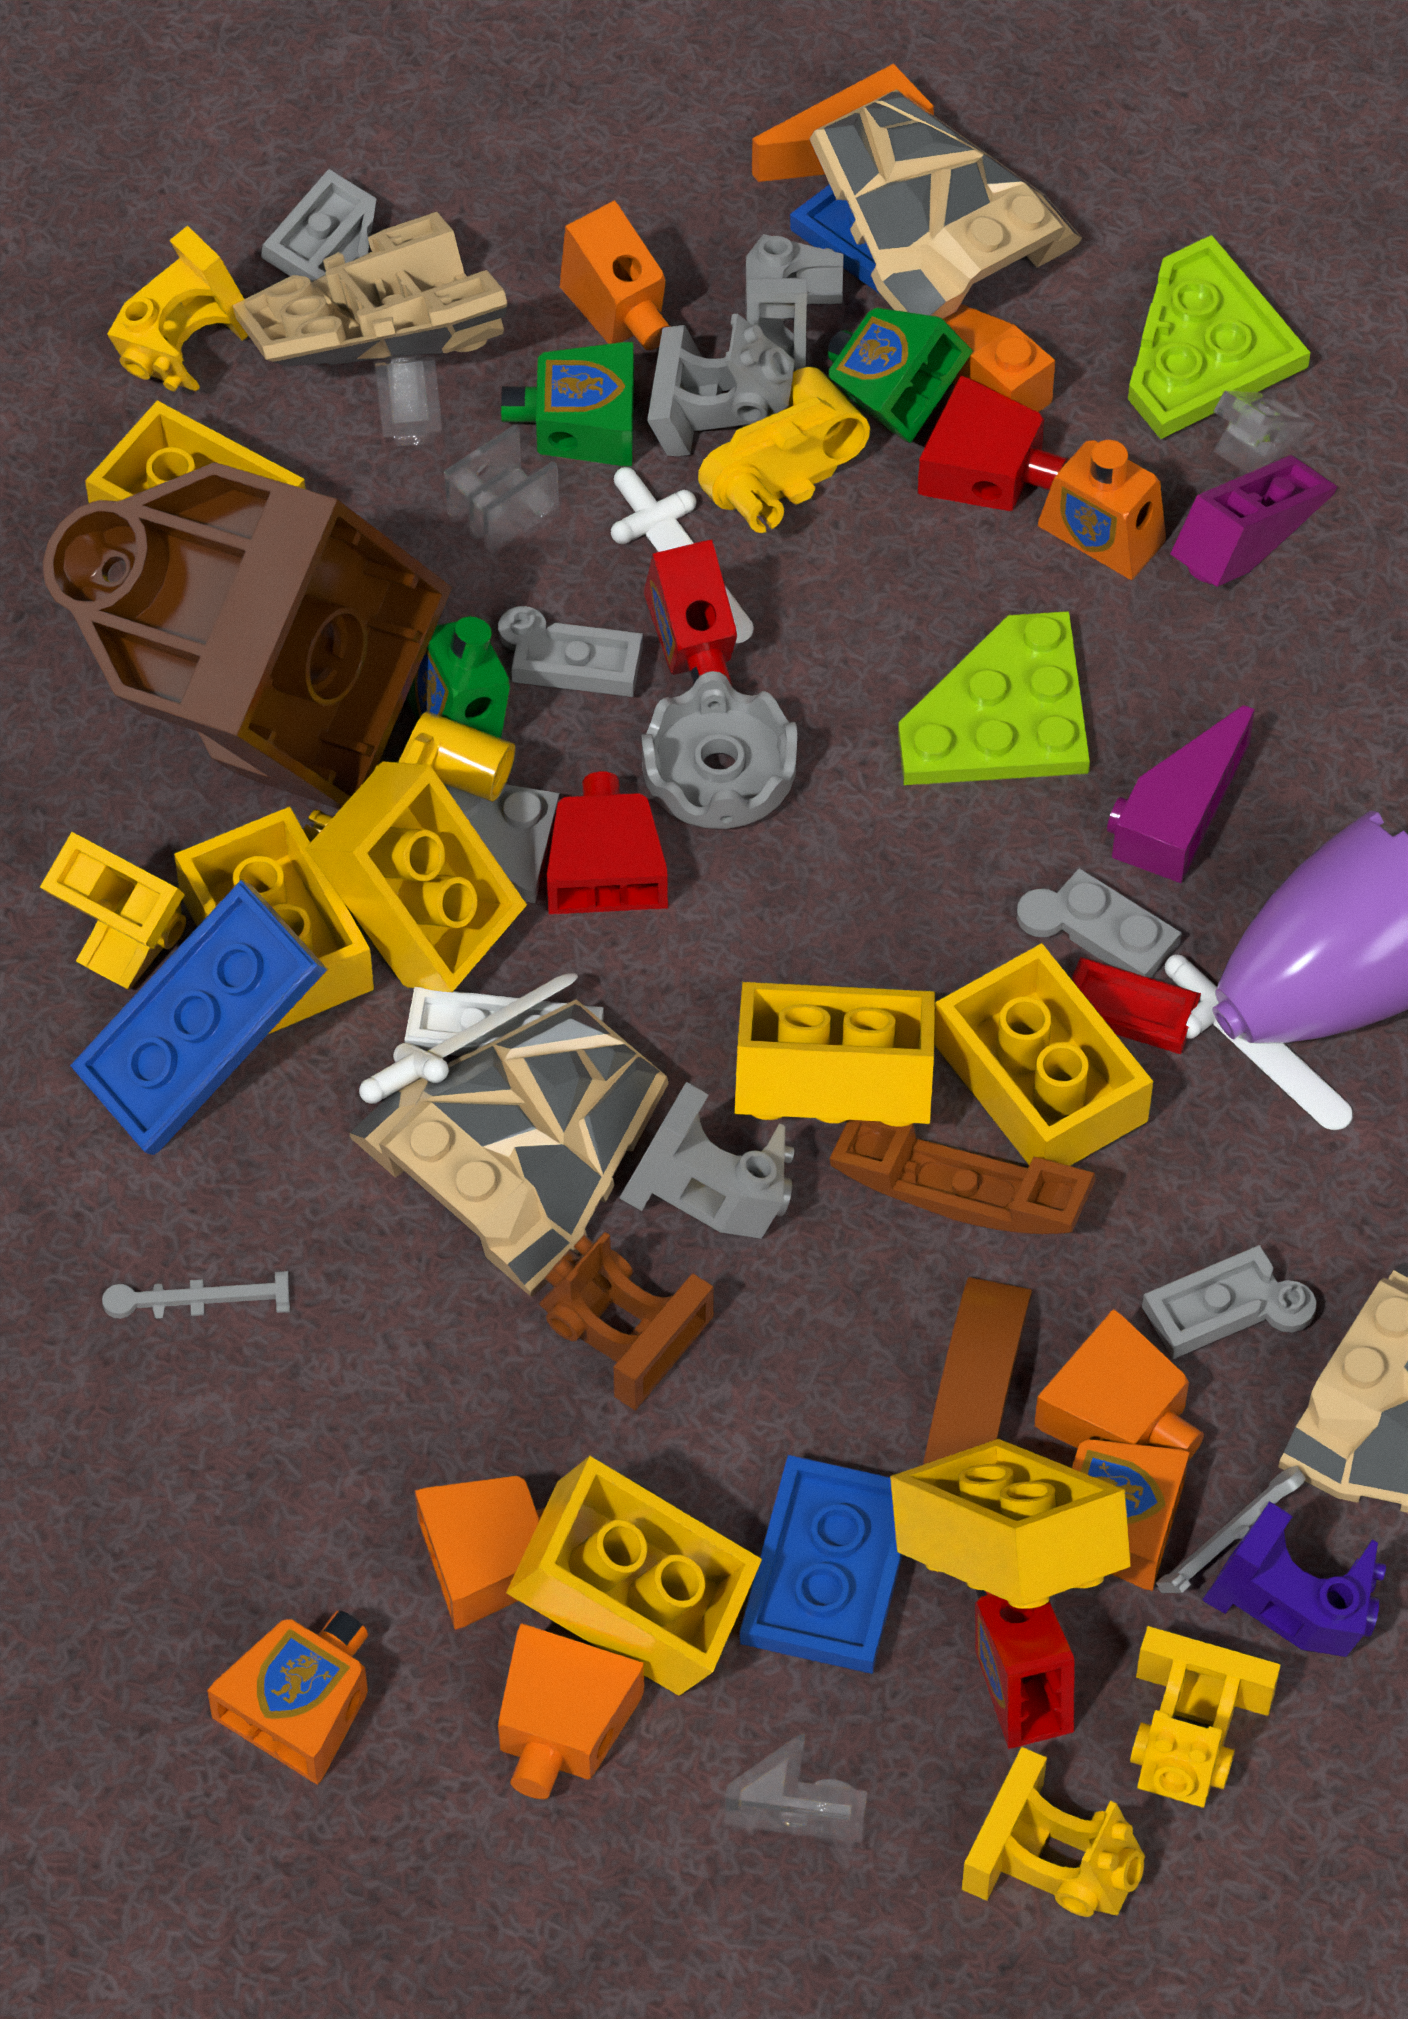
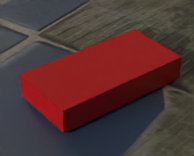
M1080 957L1071 980L1116 1035L1177 1054L1182 1053L1189 1028L1186 1024L1191 1011L1197 1007L1200 1001L1201 993Z

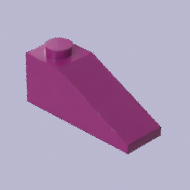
M1289 455L1198 494L1170 555L1185 564L1191 575L1196 579L1213 584L1216 587L1249 573L1333 496L1337 486L1293 455Z
M1242 705L1140 776L1128 799L1123 797L1117 799L1107 824V832L1114 834L1112 858L1182 883L1250 744L1255 709Z

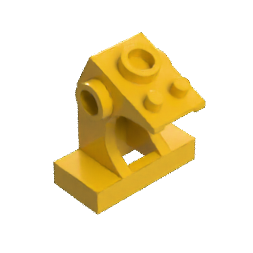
M187 225L169 240L179 259L124 303L107 333L121 356L119 359L121 365L128 372L144 380L150 379L151 376L164 380L163 385L173 392L177 390L178 386L197 391L200 388L197 381L187 372L182 364L184 360L181 348L183 343L195 331L205 325L224 323L242 341L248 337V334L236 319L232 306L245 300L220 256Z
M71 832L40 886L49 895L97 920L76 962L129 991L163 948L170 949L177 943L186 925V917L181 914V900L185 895L181 890Z
M1147 1626L1140 1649L1136 1678L1166 1686L1160 1710H1155L1152 1724L1141 1722L1135 1738L1130 1762L1142 1766L1137 1788L1204 1808L1211 1786L1224 1790L1235 1749L1223 1745L1234 1708L1238 1707L1268 1716L1275 1695L1281 1664ZM1177 1715L1211 1726H1209V1729L1174 1719V1716Z
M1021 1747L964 1862L962 1890L987 1901L1000 1873L1003 1872L1055 1895V1900L1060 1906L1076 1915L1090 1917L1095 1911L1118 1916L1128 1893L1137 1888L1144 1871L1145 1855L1133 1835L1132 1825L1126 1822L1117 1803L1111 1800L1105 1811L1094 1813L1091 1821L1069 1815L1052 1806L1039 1794L1044 1785L1047 1757ZM1049 1836L1084 1851L1085 1854L1080 1867H1061L1039 1858Z

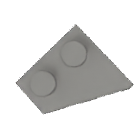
M328 169L265 241L262 247L261 258L289 276H305L312 282L325 275L324 259L339 252L343 254L345 263H348L368 254V237L371 236L377 199Z
M444 784L523 900L535 903L553 835L560 793L505 784L498 798L491 802Z

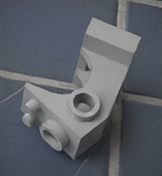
M763 234L746 256V321L752 326L755 324L760 326L763 335L795 360L794 371L805 368L807 304H842L843 254L834 252L830 248H817L790 241L785 237ZM794 318V333L784 326L783 321Z
M732 314L731 325L733 329L730 348L724 358L707 359L702 357L685 325L662 328L647 421L666 455H690L694 431L745 424L750 425L787 408L795 360L763 335L760 326L756 324L752 326L739 314Z
M686 1082L622 1192L620 1199L642 1211L653 1193L721 1233L762 1239L775 1216H783L791 1198L792 1181L790 1178L784 1177V1162H792L794 1147L785 1146V1126L779 1123L767 1146L761 1152L749 1151L743 1156H736L726 1152L709 1141L701 1126L698 1113L709 1095Z

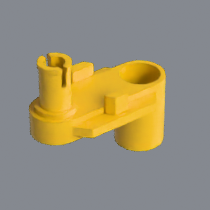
M813 367L797 369L793 372L788 407L736 430L730 442L714 449L703 460L698 473V481L701 488L716 505L726 510L737 509L752 530L758 533H765L766 526L757 516H761L769 527L774 529L784 516V507L779 499L786 497L794 505L810 499L815 491L813 484L831 477L838 465L851 460L865 447L869 438L870 426L863 414L822 371Z
M426 711L414 727L398 763L431 765L443 784L493 802L501 794L514 762L515 745L509 741ZM318 809L313 810L308 818L309 821L314 823L313 827L305 824L303 829L310 843L333 818Z

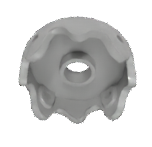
M707 672L701 675L693 687L686 693L677 697H666L660 700L655 707L647 733L642 734V771L646 786L655 801L663 809L687 824L708 829H730L746 826L760 820L781 804L789 793L796 775V723L789 722L786 719L777 701L770 693L761 691L758 695L753 696L739 693L732 688L727 676L721 672ZM724 753L730 755L736 762L726 769H713L708 767L703 760L711 754Z

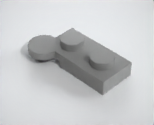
M527 606L514 607L507 610L501 616L498 622L499 639L506 648L515 651L512 663V682L628 697L634 696L643 650V633L554 623L546 629V620L543 615L536 609Z
M1080 868L1057 893L1049 889H1035L1023 895L1017 905V921L1026 933L1035 937H1049L1055 935L1060 930H1064L1069 934L1071 941L1110 966L1148 978H1152L1179 947L1182 933Z
M1258 1245L1143 1295L1142 1308L1172 1359H1175L1264 1320H1267L1272 1327L1283 1332L1301 1331L1309 1326L1314 1319L1316 1299L1313 1292L1306 1285L1298 1281L1286 1280L1277 1282L1273 1276L1274 1267L1261 1246Z

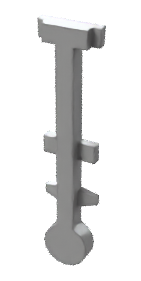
M288 1271L275 1272V1283L203 1288L202 1279L190 1280V1289L164 1290L162 1284H155L153 1291L134 1292L127 1285L117 1284L109 1287L104 1292L102 1303L104 1311L109 1316L119 1319L128 1317L136 1308L152 1307L155 1318H163L165 1306L191 1305V1316L204 1315V1304L276 1299L277 1313L290 1312Z
M1293 1466L1279 1473L1270 1482L1269 1487L1197 1551L1172 1573L1162 1576L1156 1582L1158 1585L1157 1589L1161 1593L1184 1592L1191 1585L1188 1580L1232 1541L1242 1539L1245 1536L1249 1526L1255 1522L1269 1501L1273 1504L1277 1503L1282 1497L1295 1491L1304 1483L1305 1476L1299 1467Z

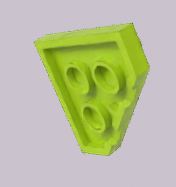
M1210 235L1164 257L1162 260L1153 302L1150 305L1141 339L1139 355L1129 384L1128 400L1156 435L1163 439L1308 368L1311 352L1217 240Z
M1069 611L1008 615L899 721L898 740L904 785L1089 773L1090 760Z

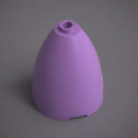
M1369 811L1325 842L1299 865L1270 896L1247 927L1234 949L1215 990L1216 999L1219 1004L1214 1006L1212 1011L1223 1031L1231 1039L1234 1040L1241 1036L1248 1043H1289L1318 1039L1356 1030L1408 1010V834L1404 830L1396 836H1391L1380 826L1384 822L1379 812Z

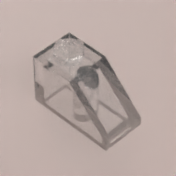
M394 355L371 360L382 437H394L396 446H409L430 442V433L442 432L436 364L433 355Z

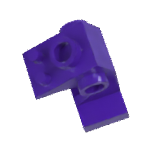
M1269 1501L1237 1545L1202 1601L1224 1614L1234 1604L1301 1650L1347 1657L1363 1636L1369 1638L1372 1635L1379 1612V1598L1370 1596V1594L1375 1589L1376 1581L1383 1580L1386 1571V1564L1375 1562L1378 1543L1372 1539L1361 1557L1356 1559L1346 1575L1319 1579L1302 1571L1292 1561L1286 1548L1284 1529L1293 1516Z

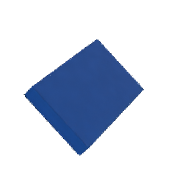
M240 880L70 1066L140 1148L148 1154L155 1155L328 969L251 884Z

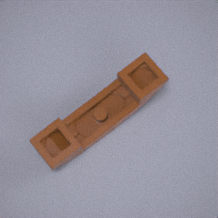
M848 1120L829 1158L830 1165L833 1168L879 1193L959 1222L1017 1233L1061 1234L1073 1232L1096 1181L1094 1172L1035 1156L1029 1167L1024 1168L917 1139L913 1123L908 1126L895 1127L886 1125L881 1121Z
M971 1277L967 1278L947 1352L923 1465L998 1439L1016 1356L1021 1345L1032 1289Z

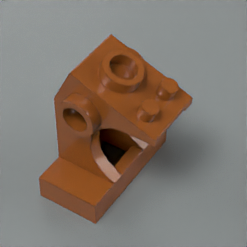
M604 1232L595 1242H592L586 1235H583L574 1245V1248L581 1255L578 1256L570 1248L546 1275L545 1279L553 1285V1288L541 1300L539 1305L548 1313L546 1315L548 1324L560 1336L569 1341H577L580 1338L617 1362L613 1367L614 1397L636 1411L714 1317V1286L692 1273L673 1296L665 1298L654 1296L629 1280L633 1270L620 1254L611 1250L610 1235ZM612 1302L641 1320L630 1335L617 1331L599 1319Z

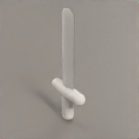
M623 467L617 470L614 475V483L635 513L613 524L611 536L615 542L627 544L631 540L646 535L658 552L693 544L691 538L677 521L678 518L693 511L696 506V497L691 491L680 490L676 494L674 493L657 502L633 469ZM725 586L737 631L736 643H742L753 634V623Z
M1172 955L1166 960L1165 972L1179 987L1201 993L1200 1001L1197 1007L1191 1011L1186 1024L1189 1026L1187 1038H1195L1212 1024L1215 1025L1320 1125L1327 1129L1339 1130L1350 1124L1353 1118V1111L1349 1103L1284 1043H1248L1241 1036L1234 1040L1231 1039L1223 1031L1212 1011V1008L1219 1004L1215 995L1217 986L1184 956Z
M568 973L550 980L428 1051L411 1043L398 1045L393 1054L395 1063L371 1076V1078L364 1080L359 1088L360 1097L365 1102L374 1104L421 1077L432 1083L444 1081L448 1076L449 1068L442 1058L571 985L578 978V975L576 973Z

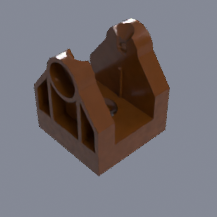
M216 462L120 501L97 500L78 507L64 518L48 540L42 563L44 581L48 591L55 602L72 612L115 696L143 714L197 731L211 758L233 773L337 809L343 807L374 772L376 765H378L453 588L338 499ZM118 561H125L126 569L122 578L115 582H109L108 572L111 566Z

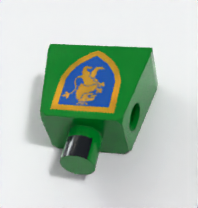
M874 308L867 313L854 333L843 330L836 333L831 339L828 347V356L833 365L829 369V379L864 412L902 440L911 443L973 350L942 318Z
M619 342L543 352L538 356L537 386H502V422H536L537 452L539 454L618 466H632L633 342Z
M468 616L456 622L436 626L406 697L417 721L423 713L429 711L501 738L510 684L509 678L490 643L491 628L484 620Z

